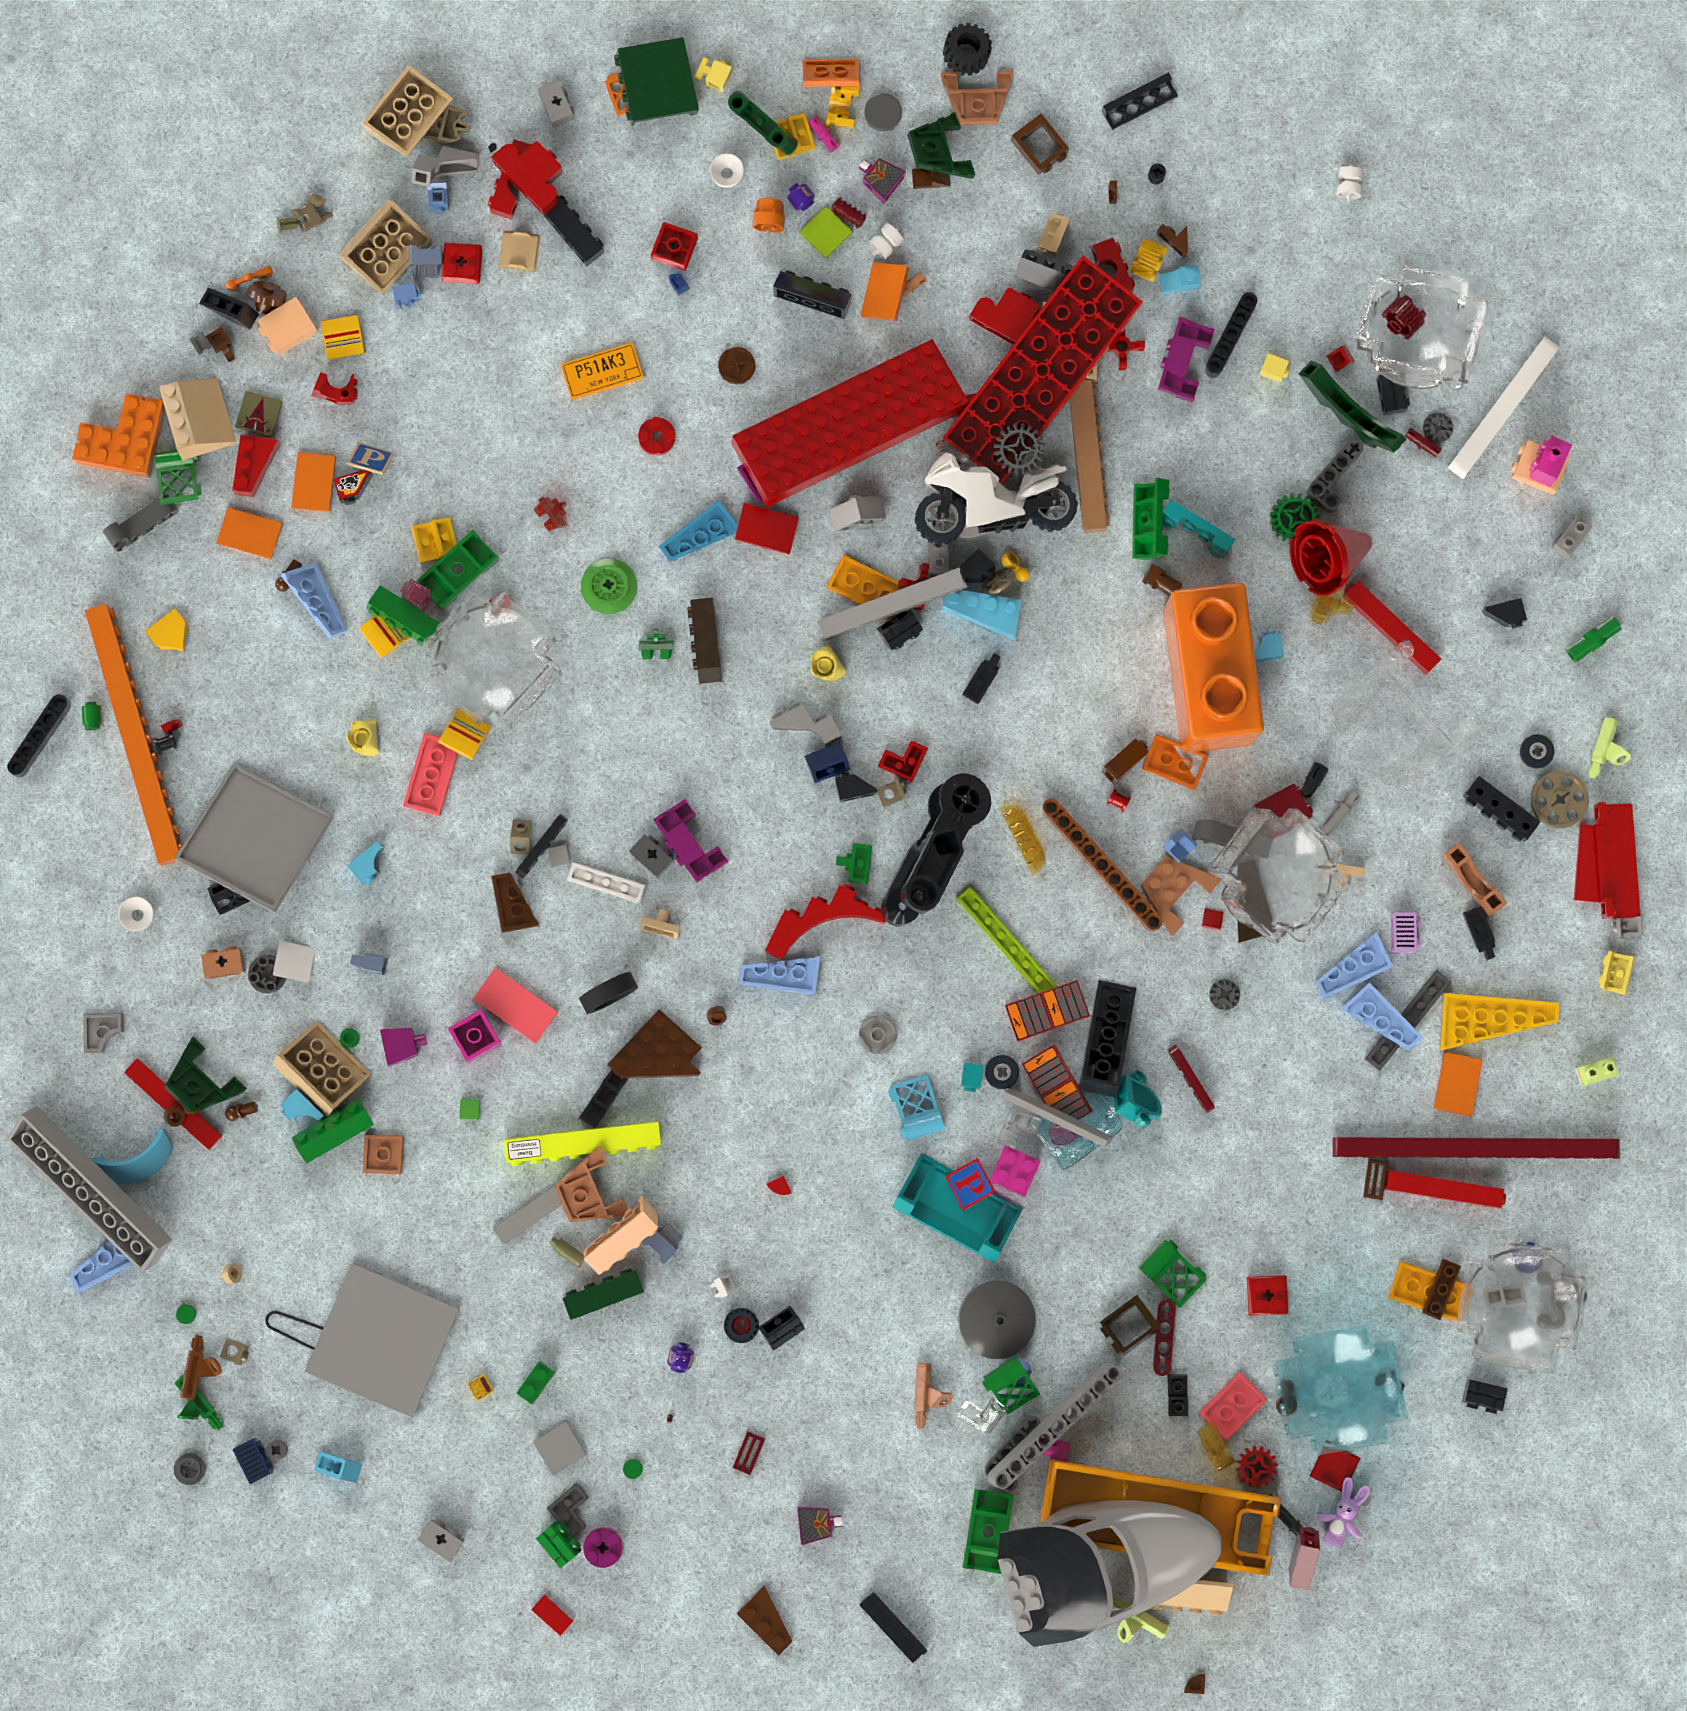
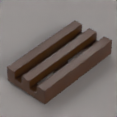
M1368 1159L1363 1191L1364 1198L1383 1200L1388 1162ZM1373 1163L1375 1164L1372 1190L1371 1194H1368ZM1379 1165H1383L1378 1196L1375 1195Z

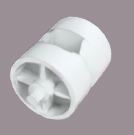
M1353 164L1339 168L1338 180L1341 184L1337 186L1336 195L1340 198H1347L1346 201L1360 198L1362 186L1359 182L1363 180V169L1354 167Z
M886 223L880 229V236H874L868 242L874 251L872 255L875 256L877 254L882 259H886L892 253V247H898L904 241L902 235L898 232L900 228L897 227L895 229Z

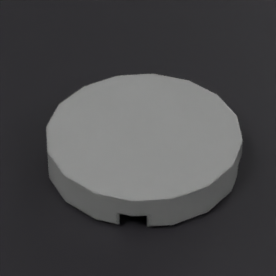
M872 1016L861 1024L859 1041L867 1052L883 1054L894 1046L897 1039V1031L894 1024L888 1018Z

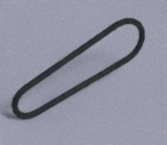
M271 1311L270 1313H268L265 1322L269 1329L291 1340H294L312 1350L315 1349L314 1347L270 1326L268 1323V1319L272 1314H279L281 1316L296 1320L298 1322L316 1327L321 1330H323L324 1327L287 1315L279 1311Z

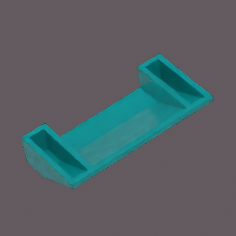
M921 1153L892 1208L995 1263L1023 1208L993 1193L963 1211L945 1177L954 1172V1170Z

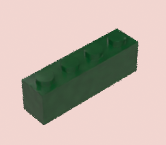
M629 1268L621 1271V1276L613 1278V1275L603 1278V1283L595 1285L594 1282L583 1286L585 1290L577 1292L574 1289L566 1292V1297L562 1299L570 1320L644 1293L637 1271H632Z

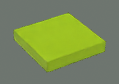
M825 206L799 233L827 259L853 232Z

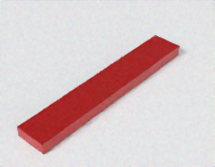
M138 1058L124 1072L165 1111L172 1106L181 1107L182 1104L164 1088L166 1084ZM197 1112L194 1114L185 1113V1119L181 1125L210 1151L223 1136Z

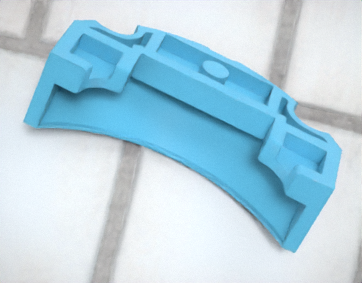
M161 1128L159 1132H156V1138L152 1144L134 1158L116 1162L107 1161L103 1156H100L98 1158L93 1157L91 1160L115 1183L133 1184L156 1174L164 1166L172 1152L173 1146L166 1129Z

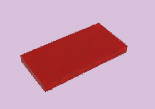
M1579 825L1574 901L1600 903L1594 825Z

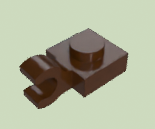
M222 326L206 335L216 354L222 351L228 362L235 359L228 346L232 345V342Z

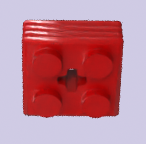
M663 222L651 252V259L686 271L698 241V234ZM675 243H677L678 248L672 250L670 245L673 246Z
M445 242L441 276L443 282L480 284L482 246L480 244ZM461 260L465 261L463 267H460L458 263Z
M1286 1275L1247 1277L1249 1316L1284 1315L1289 1313ZM1266 1290H1269V1293H1272L1273 1295L1271 1298H1269V1301H1267L1266 1298H1263V1294L1266 1293Z

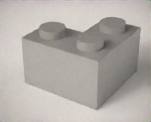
M872 494L860 497V495L851 496L849 501L838 502L836 507L829 509L834 531H848L859 525L875 524L886 519L881 497H873Z

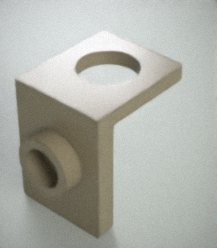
M898 778L894 779V783L877 789L883 807L905 799L904 793H907L904 783H900ZM888 789L894 792V798L889 801L883 798V792Z
M513 819L510 835L511 854L528 855L530 853L532 820ZM522 843L526 847L524 849H517L515 844Z
M226 1339L220 1357L232 1361L236 1365H242V1362L245 1363L249 1356L248 1346ZM231 1345L236 1346L238 1349V1353L234 1357L228 1356L226 1352L227 1348Z

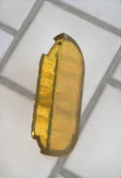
M1015 804L1000 806L999 809L1031 874L1035 875L1045 865L1046 852L1026 811Z

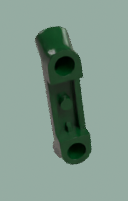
M735 91L730 95L728 99L729 108L761 134L766 141L785 155H790L796 150L798 140L753 103L743 92Z

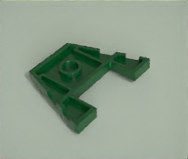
M955 112L945 118L941 117L931 124L927 123L909 131L907 135L917 168L973 179L975 171L972 161H953L944 131L960 129L961 125Z
M195 1037L190 1039L164 1087L191 1114L238 1096L247 1089L235 1076L222 1088H219L200 1070L193 1061L206 1048Z

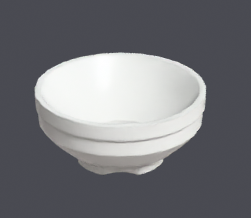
M724 153L713 159L710 165V176L715 184L723 188H730L736 186L741 181L744 175V167L742 161L737 156ZM726 168L731 169L733 175L728 179L721 175L722 170Z
M142 897L128 898L119 908V921L129 931H143L153 921V907ZM135 910L143 912V918L140 921H135L132 917Z

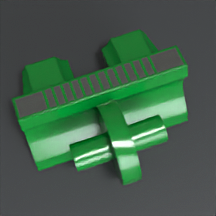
M654 628V634H647V640L654 639V641H639L642 659H653V650H660V659H670L672 649L674 648V641H658V639H666V634H658V628Z

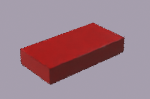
M546 1595L531 1609L559 1636L574 1621Z

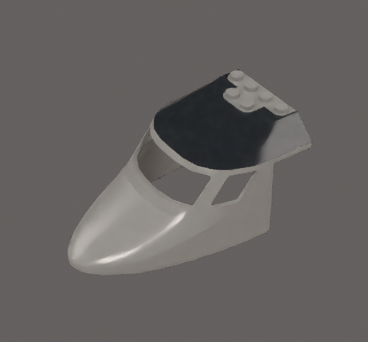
M1136 1500L1090 1501L1068 1504L1037 1526L1001 1532L997 1559L1019 1634L1033 1647L1085 1637L1180 1594L1196 1583L1214 1566L1222 1550V1538L1216 1527L1198 1514L1177 1506ZM1073 1519L1092 1520L1076 1527L1060 1525ZM1103 1528L1113 1529L1122 1540L1131 1562L1136 1587L1133 1604L1112 1611V1588L1104 1560L1097 1546L1086 1535L1087 1532Z

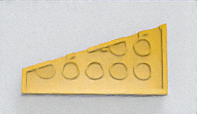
M1443 993L1439 1051L1557 1023L1559 1019V1003Z

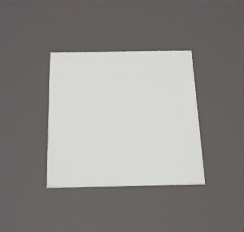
M279 940L273 975L309 983L315 953L314 949Z

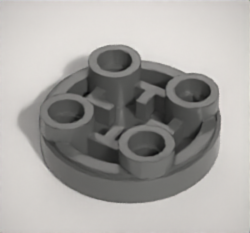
M885 93L874 95L865 106L864 116L866 123L877 131L893 130L899 124L902 116V108L899 101L894 96Z
M261 955L249 967L248 980L252 987L261 993L271 994L277 992L286 982L287 978L273 975L276 961L275 956Z

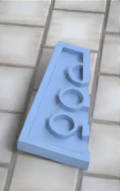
M317 563L294 569L281 575L328 638L344 634L348 631Z
M1377 932L1315 982L1323 999L1393 967Z
M820 957L741 965L739 985L815 995Z
M1370 982L1342 1008L1344 1012L1409 1052L1424 1039Z
M109 1241L69 1277L77 1293L80 1294L133 1266V1264Z

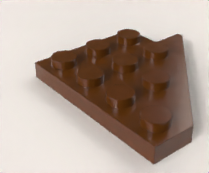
M659 1009L614 1056L607 1066L621 1079L699 1076L701 1072L690 1061L702 1047Z

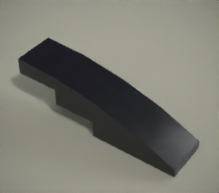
M610 1070L579 1118L591 1127L596 1128L629 1078L621 1079Z

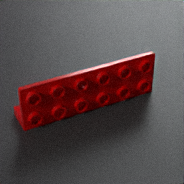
M1598 802L1593 807L1602 919L1635 918L1641 916L1632 804H1606V802Z

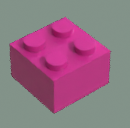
M482 1009L448 1028L467 1063H471L502 1045Z
M1005 1145L990 1177V1182L1025 1197L1041 1161Z

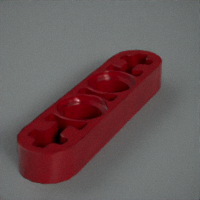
M1175 1044L1168 1048L1169 1055L1179 1071L1183 1072L1185 1081L1194 1090L1193 1094L1203 1110L1209 1113L1215 1109L1213 1102L1178 1046Z
M1170 1300L1161 1301L1157 1308L1156 1321L1159 1325L1164 1322L1170 1325L1169 1333L1163 1334L1160 1330L1155 1333L1153 1370L1159 1376H1165L1171 1370L1176 1308ZM1165 1303H1169V1307H1172V1311H1168L1167 1316L1172 1317L1171 1321L1166 1319L1160 1320V1316L1164 1317L1165 1312L1161 1310ZM1161 1342H1166L1169 1346V1350L1164 1354L1158 1350V1345ZM1157 1355L1162 1357L1169 1356L1168 1360L1164 1359V1365L1167 1366V1370H1163V1373H1160V1369H1157V1365L1161 1364V1359H1157Z

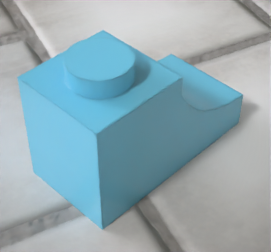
M1198 265L1180 267L1175 271L1159 274L1162 294L1199 289L1201 285Z
M1275 631L1263 633L1264 636H1261L1259 639L1260 645L1254 651L1256 663L1283 658L1284 650L1280 633L1275 634Z
M377 841L347 865L363 885L366 883L370 885L377 879L376 860L383 850Z
M298 1089L280 1105L283 1108L281 1112L289 1120L291 1118L296 1120L301 1116H310L319 1122L325 1118Z
M320 1451L315 1471L340 1480L357 1483L362 1464Z

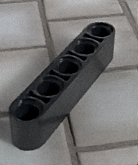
M1246 292L1239 300L1206 364L1205 372L1209 377L1216 378L1223 371L1257 305L1258 299L1254 293ZM1244 300H1251L1253 305L1246 306ZM1235 316H1242L1244 322L1236 321ZM1227 332L1235 333L1236 338H1229ZM1225 348L1227 350V354L1221 355L1218 352V349ZM1210 365H1217L1219 367V370L1212 371L1210 369Z
M57 694L52 697L8 762L7 769L13 776L20 778L27 774L69 712L71 703L64 695ZM60 700H64V707L58 709L57 702ZM49 716H54V722L47 725L46 719ZM38 732H43L41 740L35 739V735ZM27 748L33 749L30 756L24 755ZM16 764L22 765V769L19 772H14Z

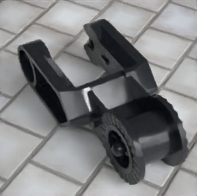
M968 773L956 774L947 779L945 783L936 787L930 794L927 804L930 819L920 839L915 841L907 850L881 903V914L890 925L896 927L905 926L914 921L919 913L924 914L935 908L939 903L964 853L962 842L968 830L982 822L987 817L991 808L989 789L975 775ZM899 903L905 904V910L899 908Z

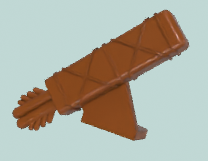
M195 1335L191 1342L192 1350L187 1355L180 1393L181 1398L188 1400L195 1399L199 1377H215L222 1373V1368L214 1357L203 1360V1353L200 1350L203 1349L204 1340L199 1335Z

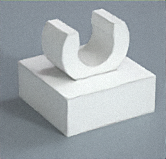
M729 1273L713 1280L714 1283L711 1284V1288L716 1286L719 1291L715 1297L721 1296L723 1298L737 1291Z

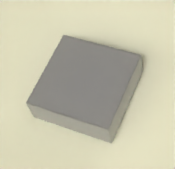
M566 844L547 848L552 868L570 864Z

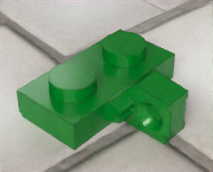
M853 843L852 854L847 853L846 857H836L835 865L845 866V871H849L848 882L868 883L872 846Z

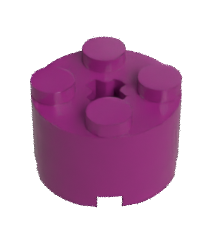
M599 1527L588 1534L583 1544L585 1558L590 1564L599 1568L614 1565L620 1559L624 1548L621 1536L609 1527ZM602 1542H605V1545L609 1547L604 1553L598 1548V1545H601Z

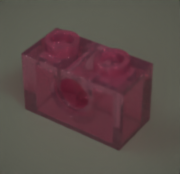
M411 578L408 583L405 582L400 590L403 600L425 613L432 601L430 589Z

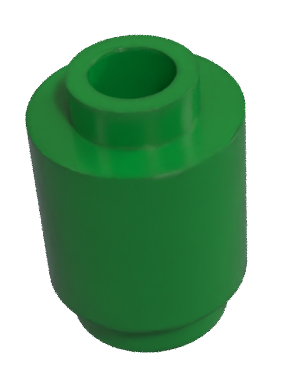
M86 702L85 706L81 707L82 725L85 726V730H99L102 724L101 706L97 705V702Z

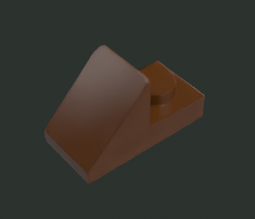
M912 169L913 189L950 187V174L926 169Z
M1162 224L1156 234L1180 256L1185 258L1188 253L1187 226L1176 236V232L1170 226L1166 227Z

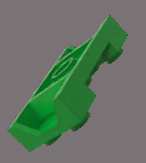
M1155 478L1154 483L1134 484L1132 559L1148 560L1168 555V536L1162 535L1163 500L1169 499L1170 492L1169 480Z
M472 530L418 578L417 582L444 611L457 599L461 592L481 574L493 567L500 559L481 540L477 533ZM455 565H462V573H453V567Z
M974 1489L962 1568L1002 1574L997 1559L1000 1533L1009 1529L1014 1495ZM985 1526L993 1528L994 1533L991 1537L983 1535L982 1531Z

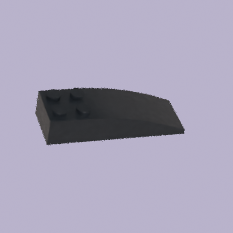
M1102 980L1098 981L1078 1090L1116 1098L1121 1082L1136 993L1135 987Z

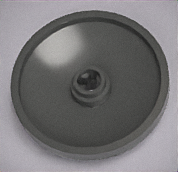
M988 1281L976 1286L966 1295L959 1309L958 1326L964 1342L972 1351L986 1358L1005 1359L1014 1356L1029 1343L1035 1329L1036 1317L1031 1300L1022 1289L1005 1281ZM997 1318H1002V1321L997 1324Z

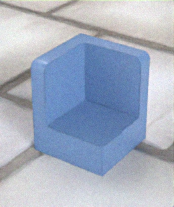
M1180 829L1163 848L1180 863L1197 846V843L1183 829Z

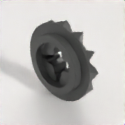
M1436 412L1425 419L1423 432L1425 436L1429 437L1430 441L1440 443L1450 438L1454 425L1451 418L1446 416L1445 413ZM1440 421H1442L1441 427L1444 428V430L1440 429L1439 432L1435 434L1436 427L1434 426V424L1437 425Z
M1219 980L1210 989V1001L1220 1010H1230L1239 1002V988L1233 981ZM1221 988L1225 992L1232 990L1228 995L1229 1001L1226 998L1218 1000V997L1222 994Z
M192 1453L184 1454L175 1462L174 1475L182 1484L193 1485L203 1478L206 1466L198 1455ZM192 1463L193 1468L197 1472H191L187 1477V1470L182 1466H189Z

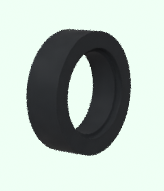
M625 972L592 988L580 996L579 1000L586 1014H591L628 996L638 989V985L631 972Z

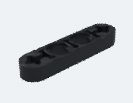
M560 814L519 865L515 872L521 878L526 877L539 860L537 858L543 855L550 846V841L554 840L567 824L568 819Z

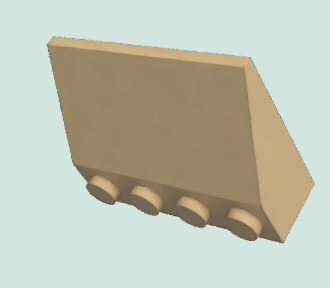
M408 65L362 124L364 130L376 139L408 157L452 102L453 98Z
M386 199L341 249L337 256L383 295L410 265L409 245H415L418 249H424L432 238L395 202Z
M218 379L175 381L159 387L176 448L182 461L237 443Z
M318 1021L280 1052L272 1064L325 1117L330 1116L341 1107L372 1075Z
M1198 1580L1180 1594L1151 1609L1163 1610L1164 1606L1171 1607V1611L1183 1612V1609H1191V1613L1202 1614L1203 1610L1210 1611V1615L1221 1616L1222 1612L1225 1613L1228 1609L1233 1583Z

